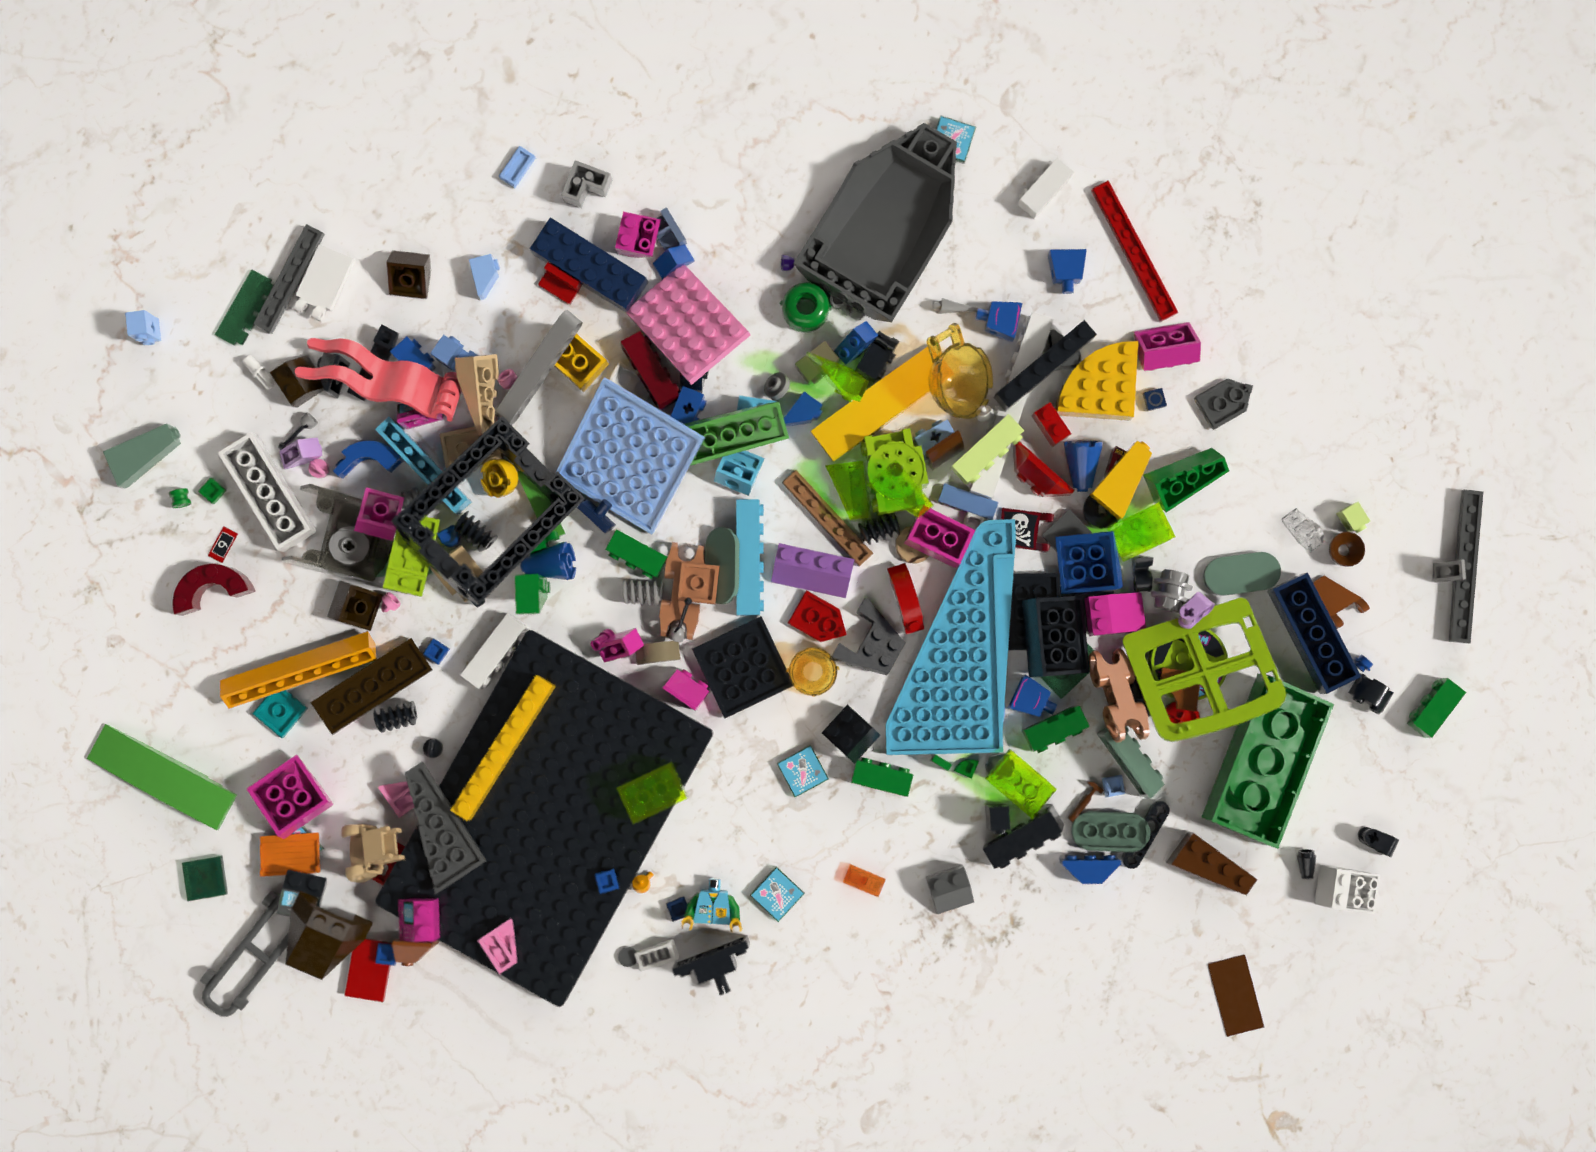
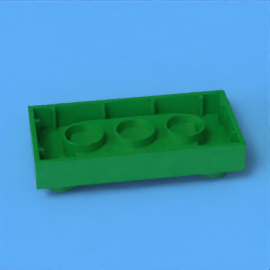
M1257 673L1246 703L1267 694V688L1259 673ZM1267 675L1270 683L1276 682L1273 676ZM1284 681L1282 683L1285 687L1286 698L1279 708L1237 724L1201 818L1276 849H1279L1334 707L1333 703Z

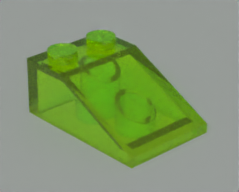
M807 351L806 356L826 381L835 388L834 392L842 395V398L849 402L853 400L861 401L870 382L855 369Z
M1011 749L1005 753L985 777L993 787L1031 819L1034 818L1057 790Z

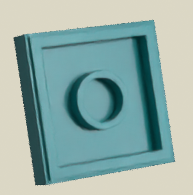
M284 690L267 696L252 714L279 737L284 738L308 710V707L290 692Z

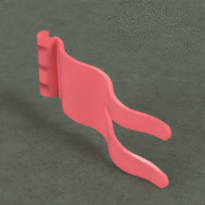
M310 338L307 340V346L310 349L325 353H341L352 358L373 378L368 380L357 372L338 365L319 368L297 367L295 375L298 378L309 380L335 379L346 384L357 394L370 401L400 402L430 418L436 419L439 413L447 416V421L452 422L462 392L456 372H448L444 377H441L427 367L415 362L385 361L373 355L361 344L349 339L322 340Z

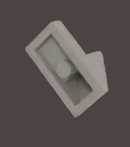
M1465 560L1433 563L1434 582L1466 580Z

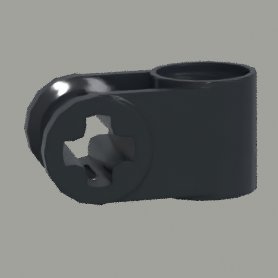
M1363 827L1358 832V839L1362 844L1392 858L1399 839L1369 827Z

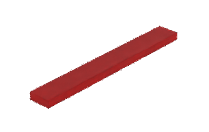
M1109 180L1092 188L1091 192L1159 321L1162 322L1178 314L1177 308Z

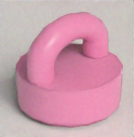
M507 369L500 373L497 382L504 389L510 390L518 377L512 369Z
M315 459L310 461L309 472L315 478H324L329 473V465L322 459Z
M386 592L382 596V612H388L390 609L396 611L400 607V601L392 593Z

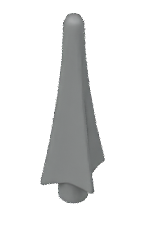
M944 298L940 302L933 301L932 309H938L939 314L977 312L978 307L960 304Z

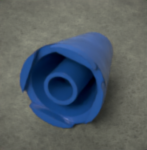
M1081 440L1075 443L1064 441L1072 486L1077 488V492H1088V488L1093 487L1103 446L1102 441Z
M561 542L532 553L520 563L521 571L525 575L539 574L545 578L574 579L576 574V567H573L572 562L576 561L574 549L570 543Z

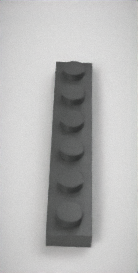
M306 224L254 322L255 326L273 334L306 272L318 244L321 243L325 236L322 231Z

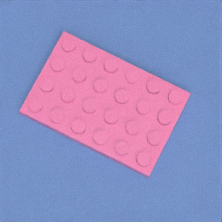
M686 265L677 268L637 300L626 312L691 385L750 336L749 331Z

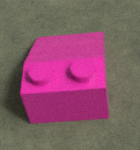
M1142 592L1084 598L1089 637L1136 632L1146 628Z

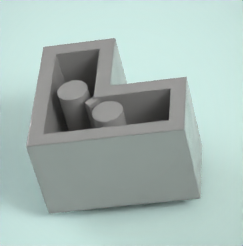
M575 160L561 194L564 202L582 208L588 191L606 197L613 181L611 174Z

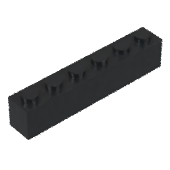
M1083 320L1000 389L993 398L1006 412L1093 340L1097 334Z

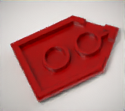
M806 590L788 624L819 642L846 636L840 609Z

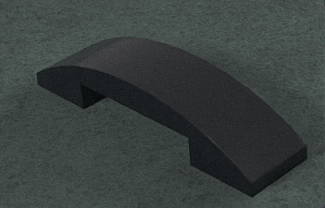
M381 324L373 339L375 343L370 352L382 360L389 361L392 355L390 351L395 347L399 333ZM361 368L359 374L371 380L373 376ZM350 387L348 388V393L363 401L366 400Z

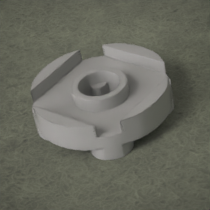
M355 527L339 529V531L332 535L329 541V550L334 561L345 566H353L363 562L369 551L367 537L364 533L354 531ZM349 541L352 545H355V548H352L351 551L343 548Z

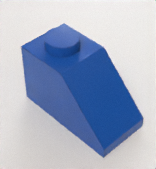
M804 391L784 417L786 427L808 424L814 419L817 421L823 413L821 410L822 404Z

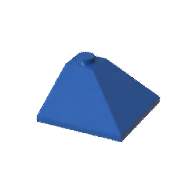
M1114 531L1055 537L1061 594L1116 590L1123 587Z

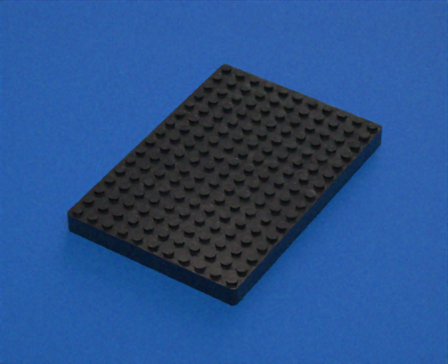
M528 630L439 785L453 807L535 676H541L556 686L472 820L466 821L458 816L487 861L435 894L428 860L419 831V824H417L401 853L405 860L395 863L377 895L375 903L377 906L399 917L398 900L439 898L440 938L438 940L496 973L498 971L478 940L512 918L517 963L500 973V975L551 1004L561 1007L569 998L633 879L637 875L710 743L714 732L708 726L542 634ZM615 869L619 889L599 894L595 874Z

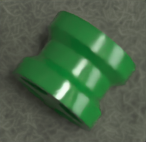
M187 488L168 492L169 497L172 498V508H182L192 504L191 500L188 499L189 491Z

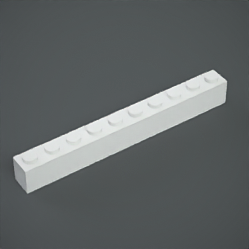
M1032 312L1030 317L1026 316L1023 323L1025 328L1024 334L1019 335L1016 344L1019 345L1018 352L1014 351L1010 361L1013 363L1012 369L1007 370L1004 378L1007 381L1006 384L1042 355L1054 319ZM1028 394L1006 412L1000 405H995L993 410L995 418L993 423H989L986 433L1008 414L1019 423ZM1008 452L1002 458L997 456L993 460L995 464L989 470L983 469L979 473L981 477L973 484L971 482L968 483L969 492L988 499L993 498Z

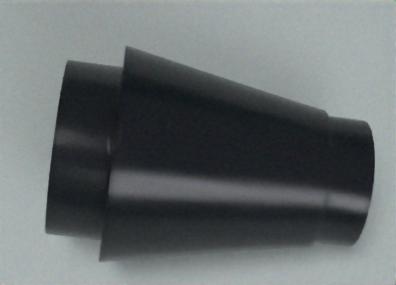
M1301 849L1298 851L1297 860L1301 878L1303 879L1314 878L1317 857L1314 850Z

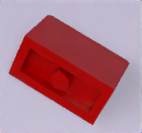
M547 262L544 267L546 273L538 285L570 305L580 291L581 283Z

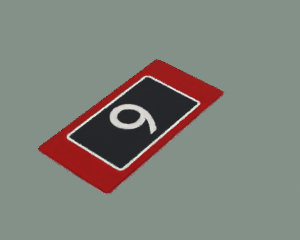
M223 527L208 556L223 563L238 533Z

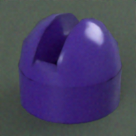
M782 255L781 270H792L795 260L791 256Z

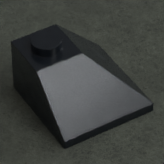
M324 352L323 356L318 360L317 367L338 365L349 368L350 362L338 354ZM320 379L324 391L338 399L343 383L335 379Z

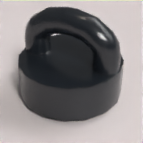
M429 739L423 745V752L429 758H436L442 754L443 744L438 739Z

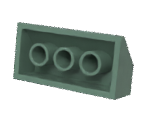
M1125 726V739L1119 743L1113 740L1107 727L1097 733L1098 737L1141 797L1151 799L1165 785L1162 782L1163 776L1157 769L1154 770L1150 765L1152 763L1151 759L1146 753L1142 754L1139 749L1141 747L1139 742L1135 738H1131L1127 733L1129 732L1127 726Z

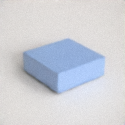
M1122 775L1102 778L1105 797L1125 794Z

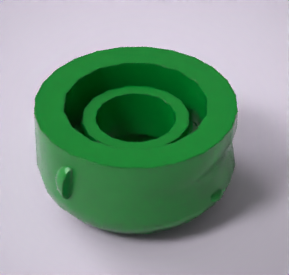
M812 283L794 285L786 292L783 300L780 301L786 323L792 329L803 333L819 329L826 322L829 311L832 310L826 293L819 286ZM807 299L813 302L815 309L811 314L804 315L798 312L797 304L801 300Z

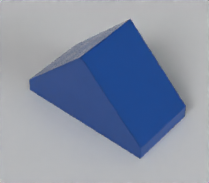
M681 245L668 248L653 262V265L663 280L677 268L683 265L688 266L695 262L687 246Z

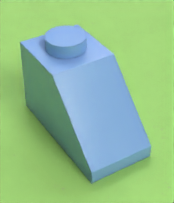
M491 254L469 259L477 294L481 300L487 297L499 277L498 270H500L498 259H494Z

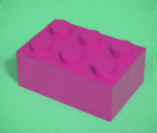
M923 505L916 515L904 544L956 568L960 565L975 530Z

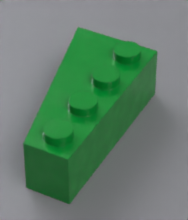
M1209 448L1146 473L1143 476L1154 503L1167 513L1230 470L1225 457L1213 448Z

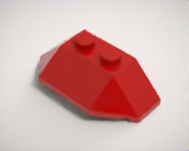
M1020 441L1016 445L1013 444L1014 472L1017 474L1016 477L1022 483H1028L1031 486L1030 490L1035 495H1041L1042 497L1070 496L1075 491Z

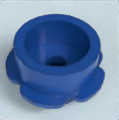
M1361 654L1358 658H1355V665L1362 672L1365 670L1371 671L1370 668L1373 664L1364 655Z

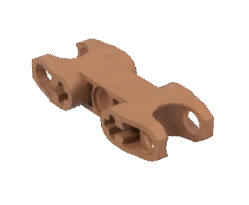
M672 542L665 566V579L674 580L671 600L662 599L659 617L662 637H667L671 623L680 620L685 606L684 601H677L681 562L685 561L679 558L678 543ZM698 545L695 558L687 561V563L705 564L704 546ZM697 603L689 605L683 621L687 628V640H693L695 629L699 622L700 604Z
M1121 648L1116 649L1112 653L1113 664H1109L1103 659L1101 653L1092 651L1089 655L1090 677L1096 688L1103 687L1108 706L1103 708V718L1113 740L1119 743L1125 739V726L1132 728L1140 740L1146 739L1149 736L1148 714L1142 702L1135 703L1129 684L1134 682L1135 675L1125 652Z

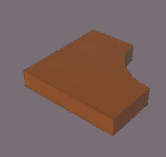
M1161 668L1160 680L1187 671ZM1197 684L1171 692L1176 702V709L1197 711L1200 685Z

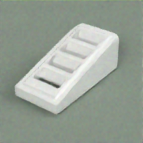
M673 939L634 953L640 972L676 961L679 958ZM666 947H667L668 950H669L670 956H668ZM659 949H661L663 959H661L660 954L658 952ZM650 952H653L656 960L655 962H653ZM644 954L646 955L647 960H648V963H649V964H647V965L645 964V961H644V958H643V955H644Z

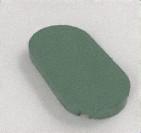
M718 527L712 530L707 537L705 564L719 566L716 604H728L737 595L739 590V539L731 529Z
M1266 552L1220 557L1212 560L1207 565L1203 579L1206 587L1220 596L1270 589L1277 584L1281 576V567L1278 560Z
M1088 811L1080 814L1073 822L1071 828L1075 843L1079 847L1090 851L1136 852L1145 847L1150 839L1148 823L1136 813Z

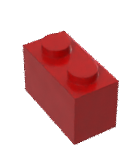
M1051 402L1035 411L1031 416L1051 447L1059 444L1072 434Z

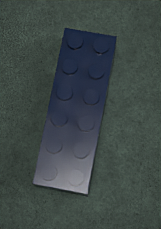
M551 217L529 248L534 256L545 263H551L578 280L582 286L624 312H628L648 284L647 278Z
M1308 572L1300 574L1267 591L1319 694H1328L1361 677Z

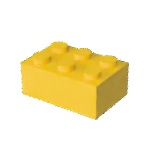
M576 334L554 367L582 392H585L606 369L609 363Z

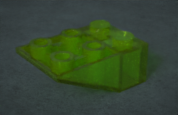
M1159 503L1106 527L1108 532L1114 531L1117 551L1123 562L1176 537Z

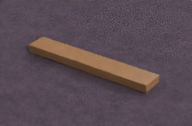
M797 470L792 472L782 482L851 559H854V562L859 567L873 555V552Z

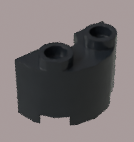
M1360 673L1361 677L1355 680L1348 693L1353 696L1352 699L1360 704L1366 702L1369 704V710L1376 714L1382 713L1394 692L1389 691L1390 688L1376 679L1371 680L1365 674Z

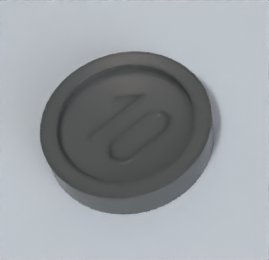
M632 947L623 948L618 956L619 962L625 967L635 965L637 961L634 953L637 951Z

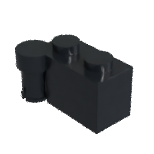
M880 330L877 333L878 336L871 343L856 367L857 373L873 383L877 379L881 380L886 372L884 368L887 363L891 364L896 357V354H894L895 349L900 342L894 337L890 338Z

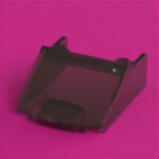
M313 484L302 485L300 490L318 495L316 506L319 511L330 515L321 551L307 550L303 553L302 558L285 556L282 557L281 561L313 569L317 572L373 582L388 562L394 538L393 541L364 534L369 541V551L363 562L353 566H345L334 561L329 550L330 538L343 527H355L362 499ZM349 541L343 548L351 551L352 548H355V545H352Z

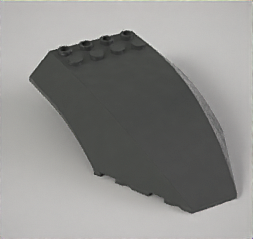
M923 123L917 126L915 130L905 133L901 138L882 146L880 150L870 153L866 158L854 162L836 196L793 265L808 282L819 286L825 292L869 318L892 323L953 221L957 141Z

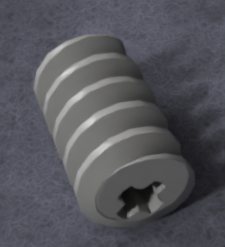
M624 579L622 592L624 603L628 604L631 599L632 604H636L639 599L640 605H643L645 600H647L648 605H651L654 600L655 605L659 606L662 601L663 582L657 587L656 581H654L652 587H650L648 581L642 586L641 581L638 580L637 585L634 586L633 580L627 585Z

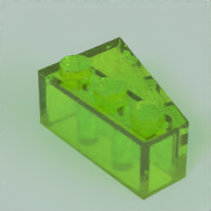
M895 460L866 484L917 518L922 517L935 506L898 460Z
M864 461L825 465L850 521L872 520L866 463Z

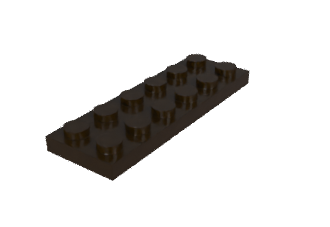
M410 638L310 703L330 733L334 735L433 671V669L412 638Z

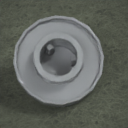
M781 372L771 375L764 386L765 395L772 400L782 398L788 392L790 386L789 378Z

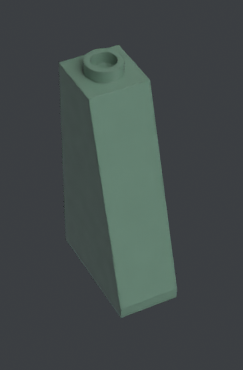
M164 424L103 451L117 486L125 489L128 488L181 444L179 440L181 436L178 429L169 424Z

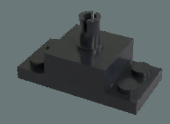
M744 936L676 962L672 968L674 976L680 975L681 978L691 974V971L694 970L698 984L714 979L719 996L724 995V990L725 993H729L731 989L725 974L736 971L737 962L734 954L740 956L747 952L746 950L750 946L749 938Z

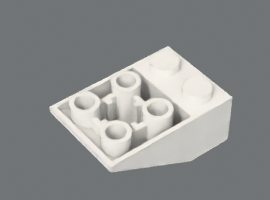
M1320 865L1315 904L1333 909L1374 914L1380 875Z

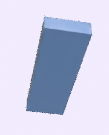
M945 483L938 500L939 503L976 514L988 520H993L999 503Z

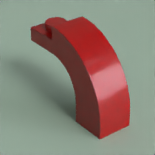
M903 563L887 568L906 635L924 630L920 604L906 564Z

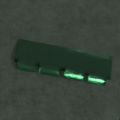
M254 270L250 271L215 336L234 346L236 343L244 345L249 336L244 329L252 331L257 318L253 313L259 314L266 301L263 299V296L268 297L274 286L271 284L272 280Z

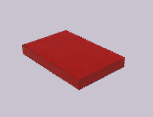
M365 938L352 951L344 996L378 1002L385 1001L391 965L378 964L375 961L378 943L392 944L393 942Z

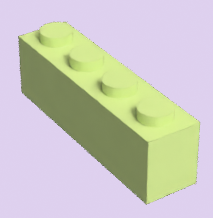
M1008 414L955 462L950 469L965 485L969 482L973 484L981 477L979 473L983 469L987 471L995 464L993 460L997 456L1002 458L1009 451L1007 447L1011 443L1016 445L1023 438L1021 436L1024 432L1023 428Z

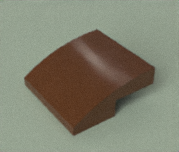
M959 430L926 451L925 456L929 460L928 465L932 471L964 450V442Z

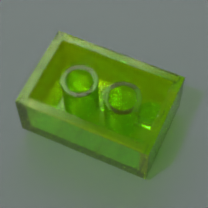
M673 762L617 788L633 824L689 798Z

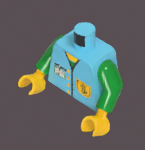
M709 879L708 890H700V893L692 897L687 904L684 919L681 923L682 929L685 923L690 924L689 931L692 930L693 923L730 925L732 933L733 927L739 926L740 932L742 931L740 908L734 897L728 894V891L720 890V879Z

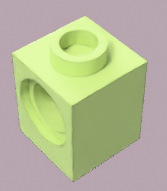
M1359 502L1353 503L1336 513L1347 532L1355 531L1359 533L1367 528L1365 524L1370 522Z

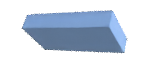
M519 146L500 173L499 178L516 188L536 159L535 155Z

